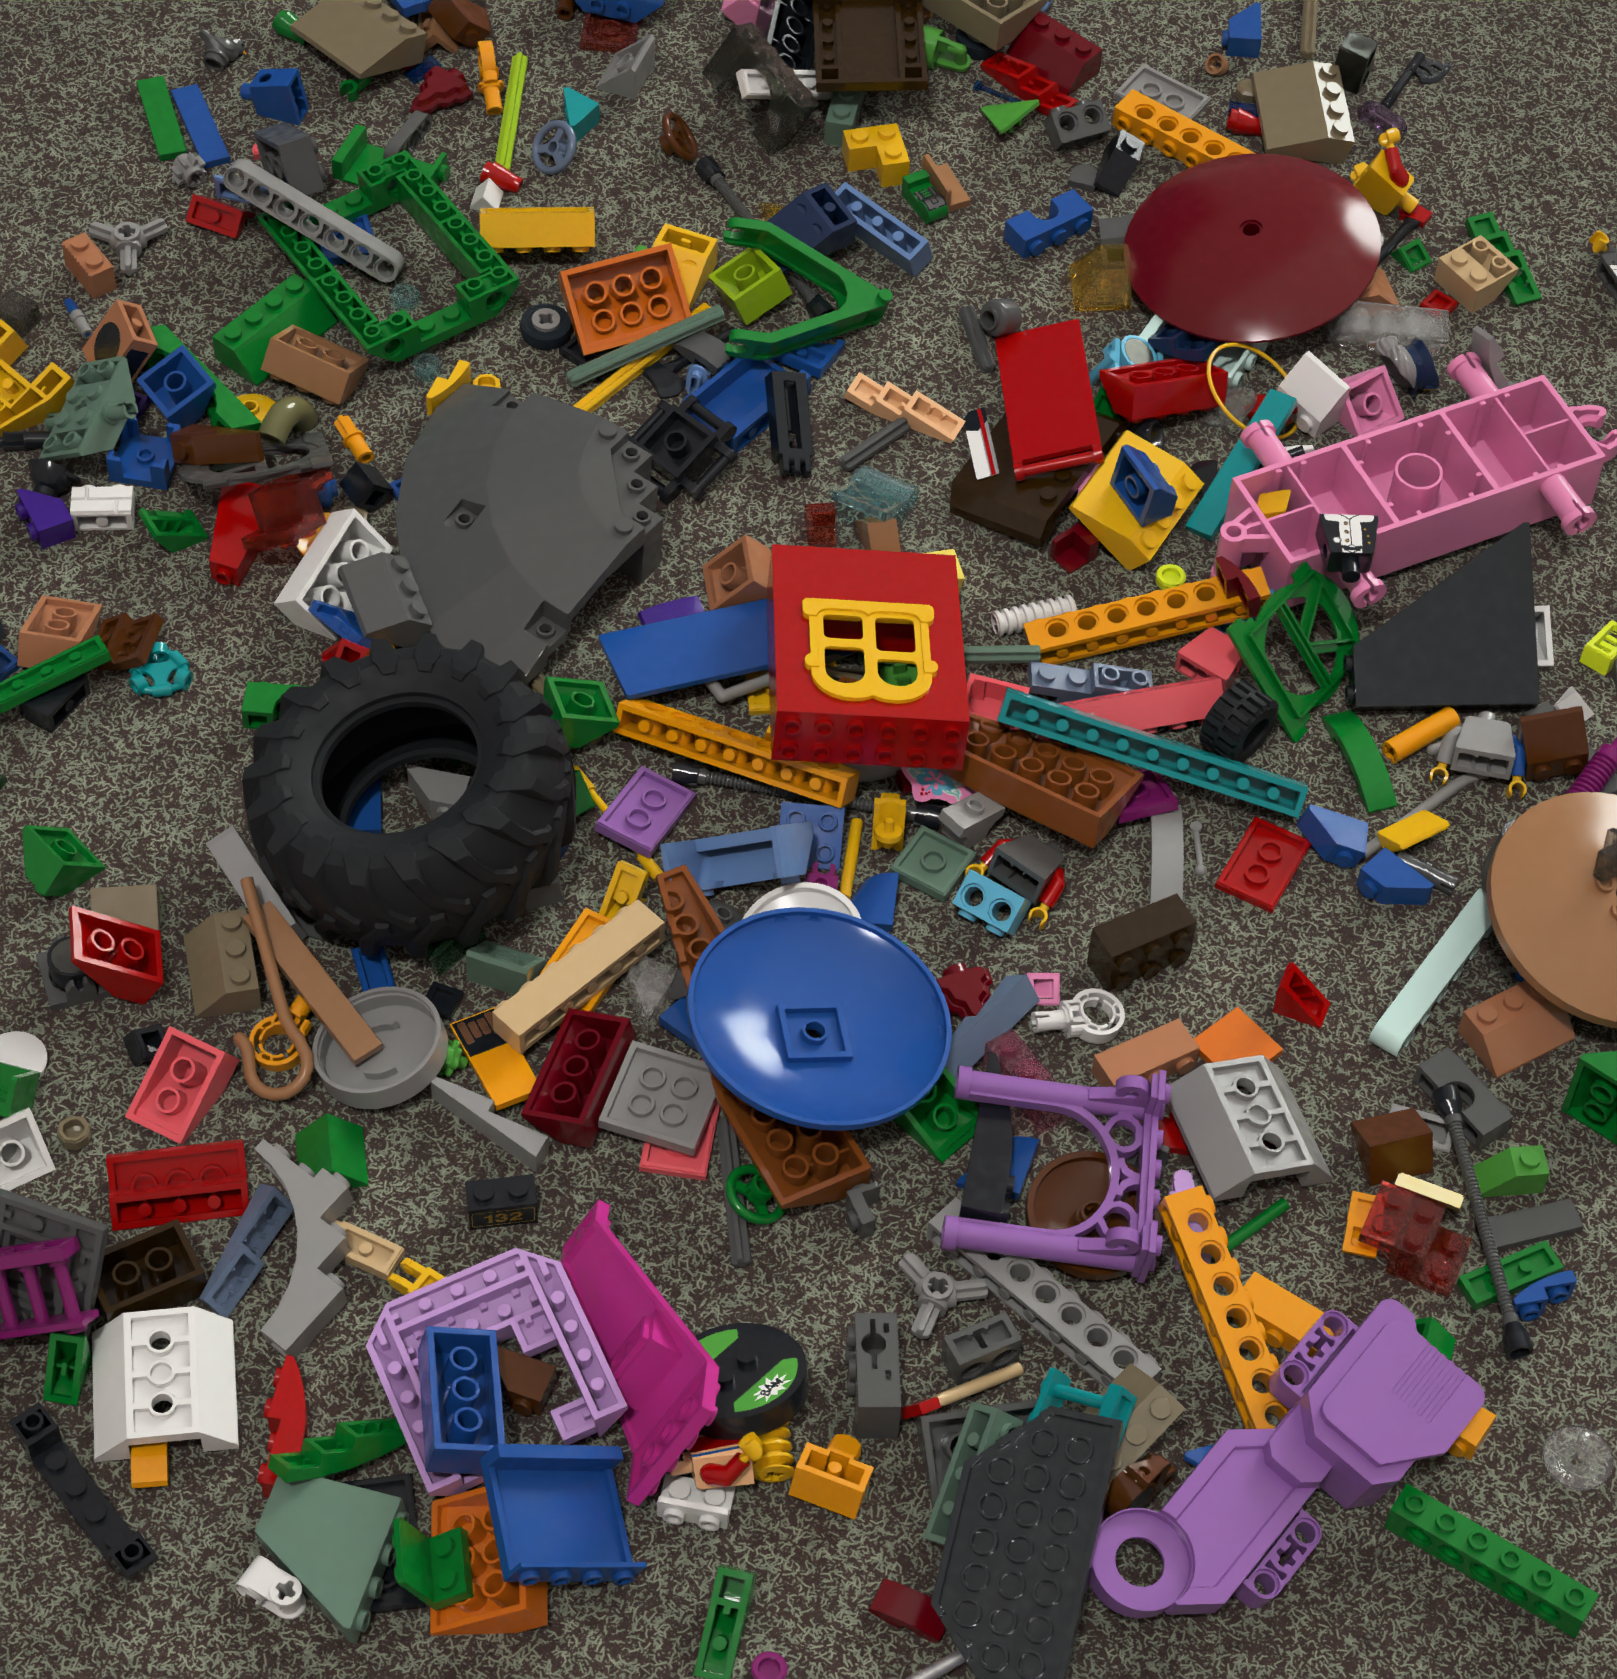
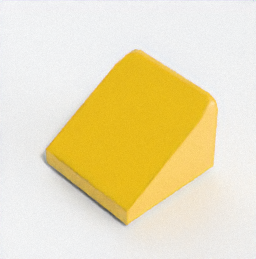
M1291 490L1259 494L1257 505L1266 519L1286 513Z

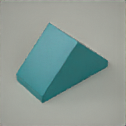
M569 87L563 88V106L566 122L573 128L577 143L600 122L599 103Z

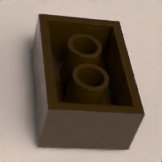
M1176 893L1092 928L1087 965L1105 991L1108 992L1115 988L1116 990H1123L1136 979L1141 977L1149 979L1167 966L1178 967L1184 964L1190 957L1197 922Z
M178 1218L105 1249L96 1304L106 1324L122 1313L175 1308L200 1297L207 1284L205 1272Z

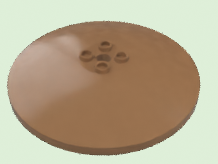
M1601 792L1568 793L1550 798L1528 809L1516 819L1499 841L1492 855L1487 873L1486 894L1489 916L1496 937L1506 956L1520 975L1536 991L1559 1008L1576 1017L1602 1026L1617 1028V795Z

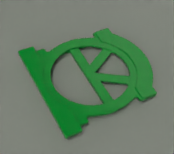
M1302 562L1291 573L1293 578L1292 584L1278 589L1265 601L1255 621L1252 617H1249L1245 622L1241 618H1237L1226 629V633L1260 690L1278 703L1277 718L1290 740L1294 743H1297L1308 731L1305 723L1311 718L1309 711L1327 701L1341 684L1345 675L1343 669L1344 655H1348L1347 652L1359 642L1358 625L1348 599L1331 579L1318 573L1317 570H1311L1307 562ZM1292 598H1305L1300 624L1286 602ZM1318 605L1322 607L1330 618L1336 639L1309 641ZM1275 612L1320 687L1311 694L1296 695L1285 690L1266 658L1265 636L1269 621ZM1336 652L1334 667L1330 675L1318 657V653Z

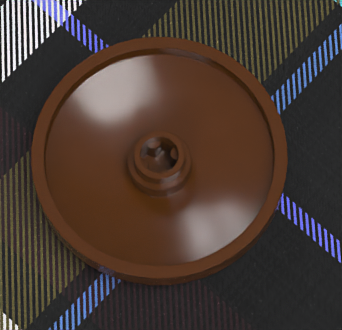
M1096 1151L1072 1152L1052 1160L1042 1168L1032 1182L1026 1198V1226L1053 1230L1066 1229L1079 1225L1090 1218L1102 1205L1108 1191L1109 1169L1105 1153ZM1125 1161L1128 1168L1137 1173V1169ZM1129 1191L1121 1197L1120 1201L1128 1203L1134 1210L1136 1191ZM1157 1209L1153 1210V1220H1158L1157 1235H1159L1161 1216ZM1112 1213L1104 1219L1109 1229L1119 1226L1128 1227V1221L1122 1214ZM1096 1229L1083 1236L1101 1238ZM1049 1261L1055 1267L1070 1275L1089 1280H1108L1130 1273L1127 1271Z

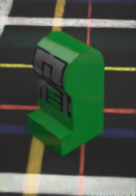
M925 169L903 177L901 195L925 224L948 216L947 203L944 197L938 194V191L930 183V175Z

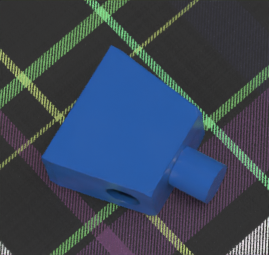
M298 68L261 69L251 84L243 83L240 89V95L243 100L254 102L257 115L299 126L310 108Z

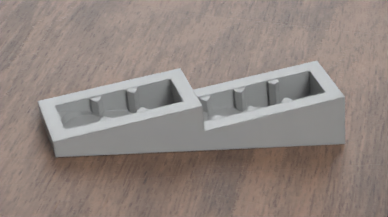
M437 1076L431 1082L432 1099L537 1173L549 1153L547 1135L495 1114L494 1100Z

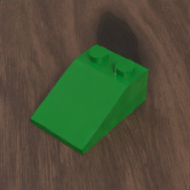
M946 1067L937 1084L917 1106L893 1119L898 1126L940 1163H943L974 1136L978 1107L973 1101L954 1099L956 1079Z

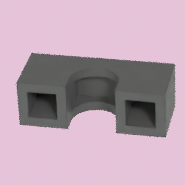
M1447 1047L1418 1065L1414 1082L1434 1104L1432 1094L1437 1088L1445 1085H1455L1458 1087L1461 1100L1468 1106L1467 1109L1461 1112L1464 1135L1477 1151L1508 1133L1514 1117L1510 1109L1489 1091L1487 1084L1482 1079L1475 1076L1461 1056L1456 1055Z

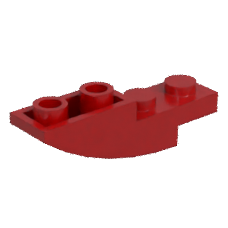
M286 1355L283 1367H277L273 1380V1387L276 1388L273 1398H267L263 1417L268 1420L269 1431H271L267 1446V1452L270 1454L301 1452L303 1440L308 1437V1416L300 1371L294 1356ZM270 1455L267 1463L261 1464L257 1483L262 1486L263 1497L269 1498L277 1479V1475L268 1468Z

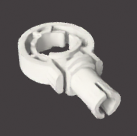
M1085 989L1076 994L1072 1000H1062L1059 1010L1032 1012L1031 1027H1033L1034 1033L1061 1030L1064 1034H1067L1068 1038L1079 1037L1089 1043L1103 1044L1111 1041L1118 1035L1124 1023L1125 1011L1121 1002L1113 994L1102 989ZM1098 1003H1102L1100 1009L1108 1015L1109 1024L1097 1025L1092 1023L1091 1019L1086 1016L1084 1009L1087 1007L1095 1008Z

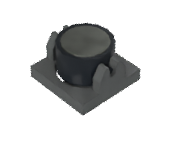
M58 934L53 940L49 951L36 954L51 1012L113 996L98 983L95 984L92 978L71 962L70 934L64 938L61 934ZM56 987H59L60 989L65 990V992L60 991V990L57 989Z

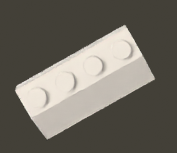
M354 508L332 512L277 597L274 605L293 624L336 640L339 635L308 610L313 600L315 599L354 612L338 569L342 565L380 552L390 554L393 547Z

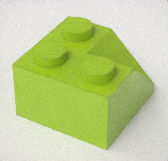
M747 248L708 275L709 280L728 307L746 326L793 294L782 270L759 249Z

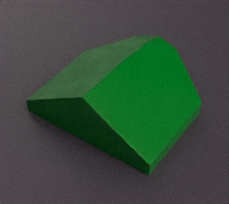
M140 508L138 512L153 539L171 553L208 539L207 533L192 510L185 509L182 513Z

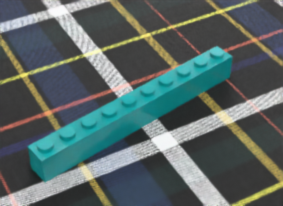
M1009 687L1006 688L997 716V721L1296 818L1300 816L1309 789L1306 783Z

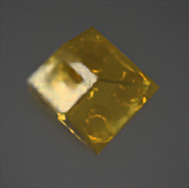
M1128 244L1099 245L1069 265L1068 271L1075 311L1131 309V260Z

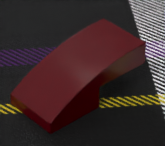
M1222 556L1216 557V577L1226 598L1239 596L1248 617H1256L1261 609V598L1256 587L1235 564Z
M885 1578L881 1581L867 1611L897 1628L904 1626L934 1644L940 1641L945 1630L944 1624L931 1605V1597Z

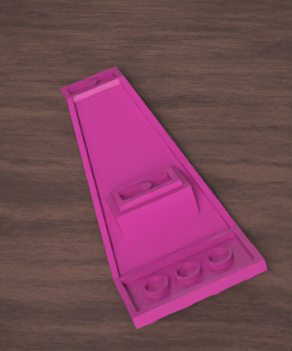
M598 1199L564 1243L560 1262L628 1406V1410L619 1418L632 1452L626 1500L639 1506L647 1495L653 1496L664 1474L666 1472L671 1473L675 1469L680 1455L685 1448L690 1450L693 1447L704 1425L709 1426L715 1419L718 1412L715 1402L720 1390V1384L718 1383L719 1366L609 1229L611 1221L608 1220L610 1205Z

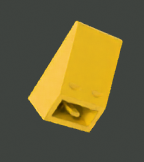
M665 223L652 247L668 243L672 244L691 311L709 279L708 275L713 272L717 265L718 239Z

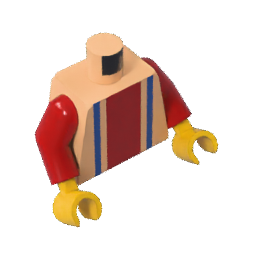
M749 1432L742 1439L723 1440L698 1435L693 1447L687 1450V1452L681 1453L677 1466L670 1473L671 1477L692 1473L695 1486L700 1490L755 1484L752 1461H756L762 1456V1440L754 1432Z

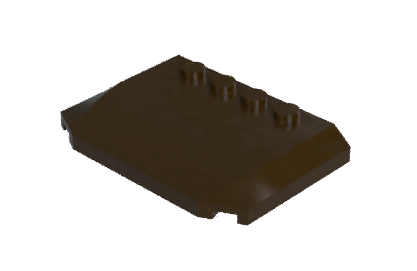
M1005 412L990 432L999 473L977 480L971 456L952 481L950 513L1042 547L1056 528V517L1095 467L1096 463L1093 462L1025 477L1026 480L1017 482ZM1096 412L1104 455L1108 448L1112 449L1122 433L1128 430V423Z

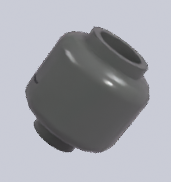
M1001 298L987 301L980 311V324L983 330L990 336L999 337L1015 333L1022 323L1021 309L1013 299Z

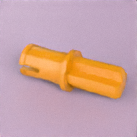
M339 415L338 419L334 422V426L343 439V446L350 449L357 462L365 464L373 461L375 455L365 442L364 433L356 428L348 415Z

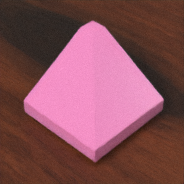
M1026 973L1038 998H1053L1039 999L1040 1001L1036 1005H1060V973Z

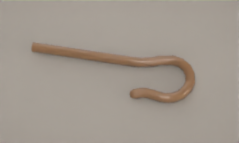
M245 877L240 882L274 1007L287 1037L294 1044L300 1056L301 1067L298 1075L291 1083L284 1087L273 1088L266 1086L257 1075L255 1052L249 1038L244 1033L237 1032L233 1040L241 1051L243 1074L250 1090L263 1099L271 1101L287 1100L300 1093L309 1083L314 1070L313 1052L291 1016L253 877Z

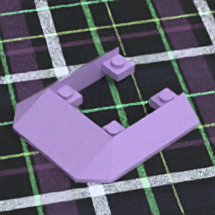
M513 1248L387 1302L366 1344L368 1353L429 1496H452L463 1493L467 1489L483 1483L484 1478L483 1474L426 1472L418 1364V1347L426 1326L496 1330L497 1344L516 1337L523 1355L528 1357L558 1346L581 1397L550 1411L564 1445H570L595 1433L600 1438L628 1410L624 1397L561 1262L518 1248Z

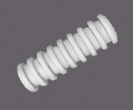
M1068 594L1064 596V599L1060 596L1056 597L1055 601L1049 598L1046 602L1040 600L1037 604L1031 602L1028 606L1022 604L1019 608L1013 606L1010 610L1007 608L1002 609L1001 612L995 610L991 615V623L994 633L998 637H1003L1004 633L1007 635H1012L1013 631L1021 633L1022 629H1024L1023 623L1060 615L1068 611H1077V607L1073 597ZM994 625H997L998 633L996 632Z

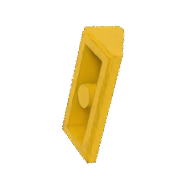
M1421 810L1378 831L1377 836L1382 848L1386 847L1394 853L1448 829L1450 824L1447 820L1427 810Z

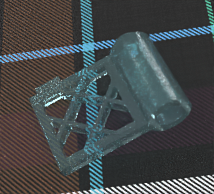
M863 465L860 469H855L848 483L841 487L835 485L830 488L828 494L836 502L886 521L899 512L905 514L910 512L917 501L919 487Z

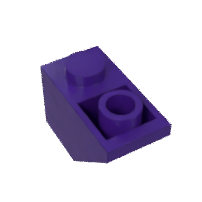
M26 489L16 490L19 503L14 504L20 521H27L26 530L32 542L37 540L41 549H45L76 537L73 519L61 498Z

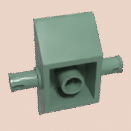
M124 356L85 362L80 366L77 371V378L72 388L66 394V401L61 412L49 413L46 415L48 418L44 419L45 427L51 433L43 443V450L39 459L54 461L114 449L127 419H133L136 417L135 414H138L128 362Z

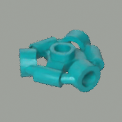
M155 642L146 664L129 669L131 678L128 679V682L139 697L143 694L153 695V698L173 696L172 692L178 690L186 691L193 680V672L189 670L190 663L178 650L172 651L168 649L165 643ZM176 672L173 684L169 683L170 677ZM143 674L149 677L154 682V684L151 687L149 686Z

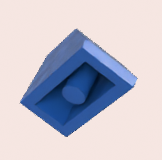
M1254 3L1229 19L1227 30H1222L1221 46L1226 47V56L1259 57L1262 40L1261 3Z
M1312 804L1307 807L1297 820V827L1324 861L1336 864L1339 867L1355 868L1366 854L1368 822Z
M1386 847L1360 869L1356 884L1365 897L1373 898L1380 904L1426 905L1430 901L1434 887L1433 883Z

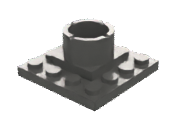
M0 1188V1247L78 1235L81 1249L69 1257L70 1262L67 1265L80 1311L95 1309L109 1225ZM48 1263L39 1264L36 1270L49 1316L65 1314L53 1267H49ZM17 1268L8 1269L5 1273L18 1320L35 1318L22 1272H18ZM0 1309V1323H2L4 1320ZM92 1321L88 1324V1329L76 1333V1335L87 1336L88 1344ZM67 1330L57 1331V1332L67 1333ZM50 1332L28 1336L49 1343Z

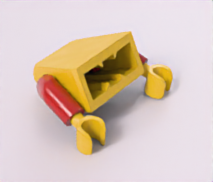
M1397 128L1387 129L1385 133L1379 136L1378 141L1381 146L1386 147V150L1382 149L1369 165L1365 162L1354 165L1353 171L1350 173V178L1355 182L1354 186L1363 194L1372 209L1383 215H1388L1396 205L1410 214L1419 203L1418 199L1407 192L1414 182V177L1404 168L1398 147L1394 146L1401 138Z

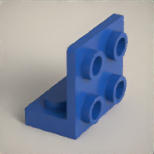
M781 801L779 825L812 821L814 835L807 868H812L813 863L818 862V869L830 870L831 864H835L836 870H839L845 807L838 808L827 805Z

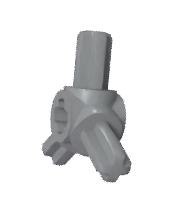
M163 218L156 219L141 227L133 222H122L115 227H111L94 221L90 224L88 233L91 237L108 242L110 248L114 249L116 255L120 258V271L126 273L127 276H132V273L137 272V258L141 255L142 249L147 247V241L166 233L168 227Z
M913 1253L906 1254L898 1263L899 1268L915 1284L914 1292L918 1296L916 1304L919 1311L911 1327V1333L918 1339H928L938 1317L944 1316L949 1308H955L957 1302L985 1299L988 1296L987 1282L983 1278L954 1281L952 1276H948L943 1272H930Z

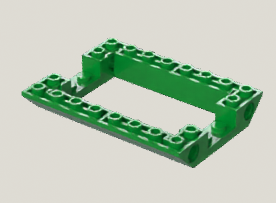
M407 150L357 171L359 189L323 204V206L353 223L355 218L364 214L368 216L397 202L401 203L466 278L465 281L455 285L456 303L422 319L414 321L406 310L402 309L389 315L388 319L379 322L312 242L313 240L267 212L257 216L258 222L368 354L393 362H399L498 316L520 284L517 275ZM285 203L288 209L294 210L292 203ZM309 216V219L313 224L319 225L318 219H316L313 216Z

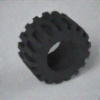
M1240 681L1226 690L1209 710L1201 727L1200 743L1216 755L1243 762L1257 751L1270 734L1277 719L1279 705L1249 681Z

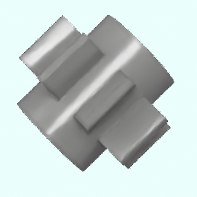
M191 152L181 154L175 158L171 170L175 173L172 178L179 186L184 183L186 187H197L204 181L205 174H207V171L203 168L206 163L199 155L195 157Z

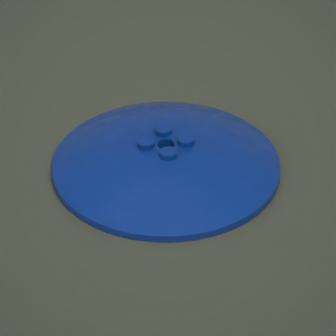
M804 907L781 908L758 913L736 922L714 938L703 951L691 975L687 992L686 1010L691 1036L699 1054L715 1077L729 1091L753 1108L773 1118L806 1128L834 1131L856 1130L877 1126L905 1114L917 1106L937 1084L950 1053L952 1041L950 1012L945 996L927 966L909 947L883 929L857 917L832 910ZM816 1030L822 1037L813 1038L806 1031Z

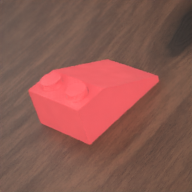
M169 1026L125 1117L183 1145L225 1091L240 1059Z

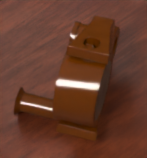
M1153 1451L1147 1453L1140 1462L1128 1464L1110 1483L1102 1519L1105 1521L1111 1515L1124 1509L1147 1507L1156 1494L1166 1489L1178 1474V1470L1161 1454L1156 1456Z

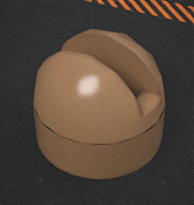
M1213 53L1207 58L1205 69L1213 76H1223L1229 69V62L1223 55ZM1216 61L1221 64L1220 69L1214 65Z

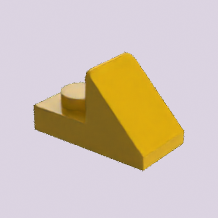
M618 861L599 914L613 919L621 908L630 906L637 899L645 904L647 900L642 898L650 872L626 861Z

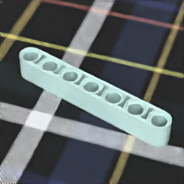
M1481 888L1475 892L1379 1019L1370 1034L1369 1042L1398 1058V1053L1402 1046L1407 1047L1415 1036L1414 1032L1419 1024L1423 1025L1432 1013L1431 1008L1435 1002L1439 1003L1448 992L1447 987L1452 980L1456 981L1462 973L1467 959L1471 960L1480 949L1479 944L1484 937L1487 939L1494 929L1489 916L1487 894Z

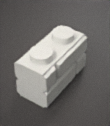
M116 484L112 487H95L93 485L72 487L70 515L73 519L75 531L134 530L136 501L133 486Z

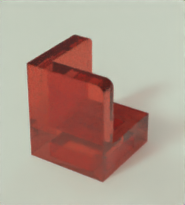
M834 502L805 504L804 527L807 546L837 547L835 531L836 509Z

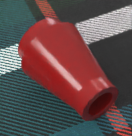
M1240 107L1238 110L1231 108L1225 126L1226 130L1231 131V134L1262 137L1258 117Z
M487 161L480 176L481 183L490 178L501 190L515 194L519 192L518 189L523 184V178L515 175L496 161L494 163Z

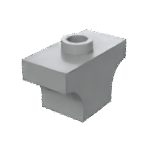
M976 792L942 809L938 819L944 824L942 833L949 839L967 848H971L986 838L989 829L1003 816L1006 808L980 792Z

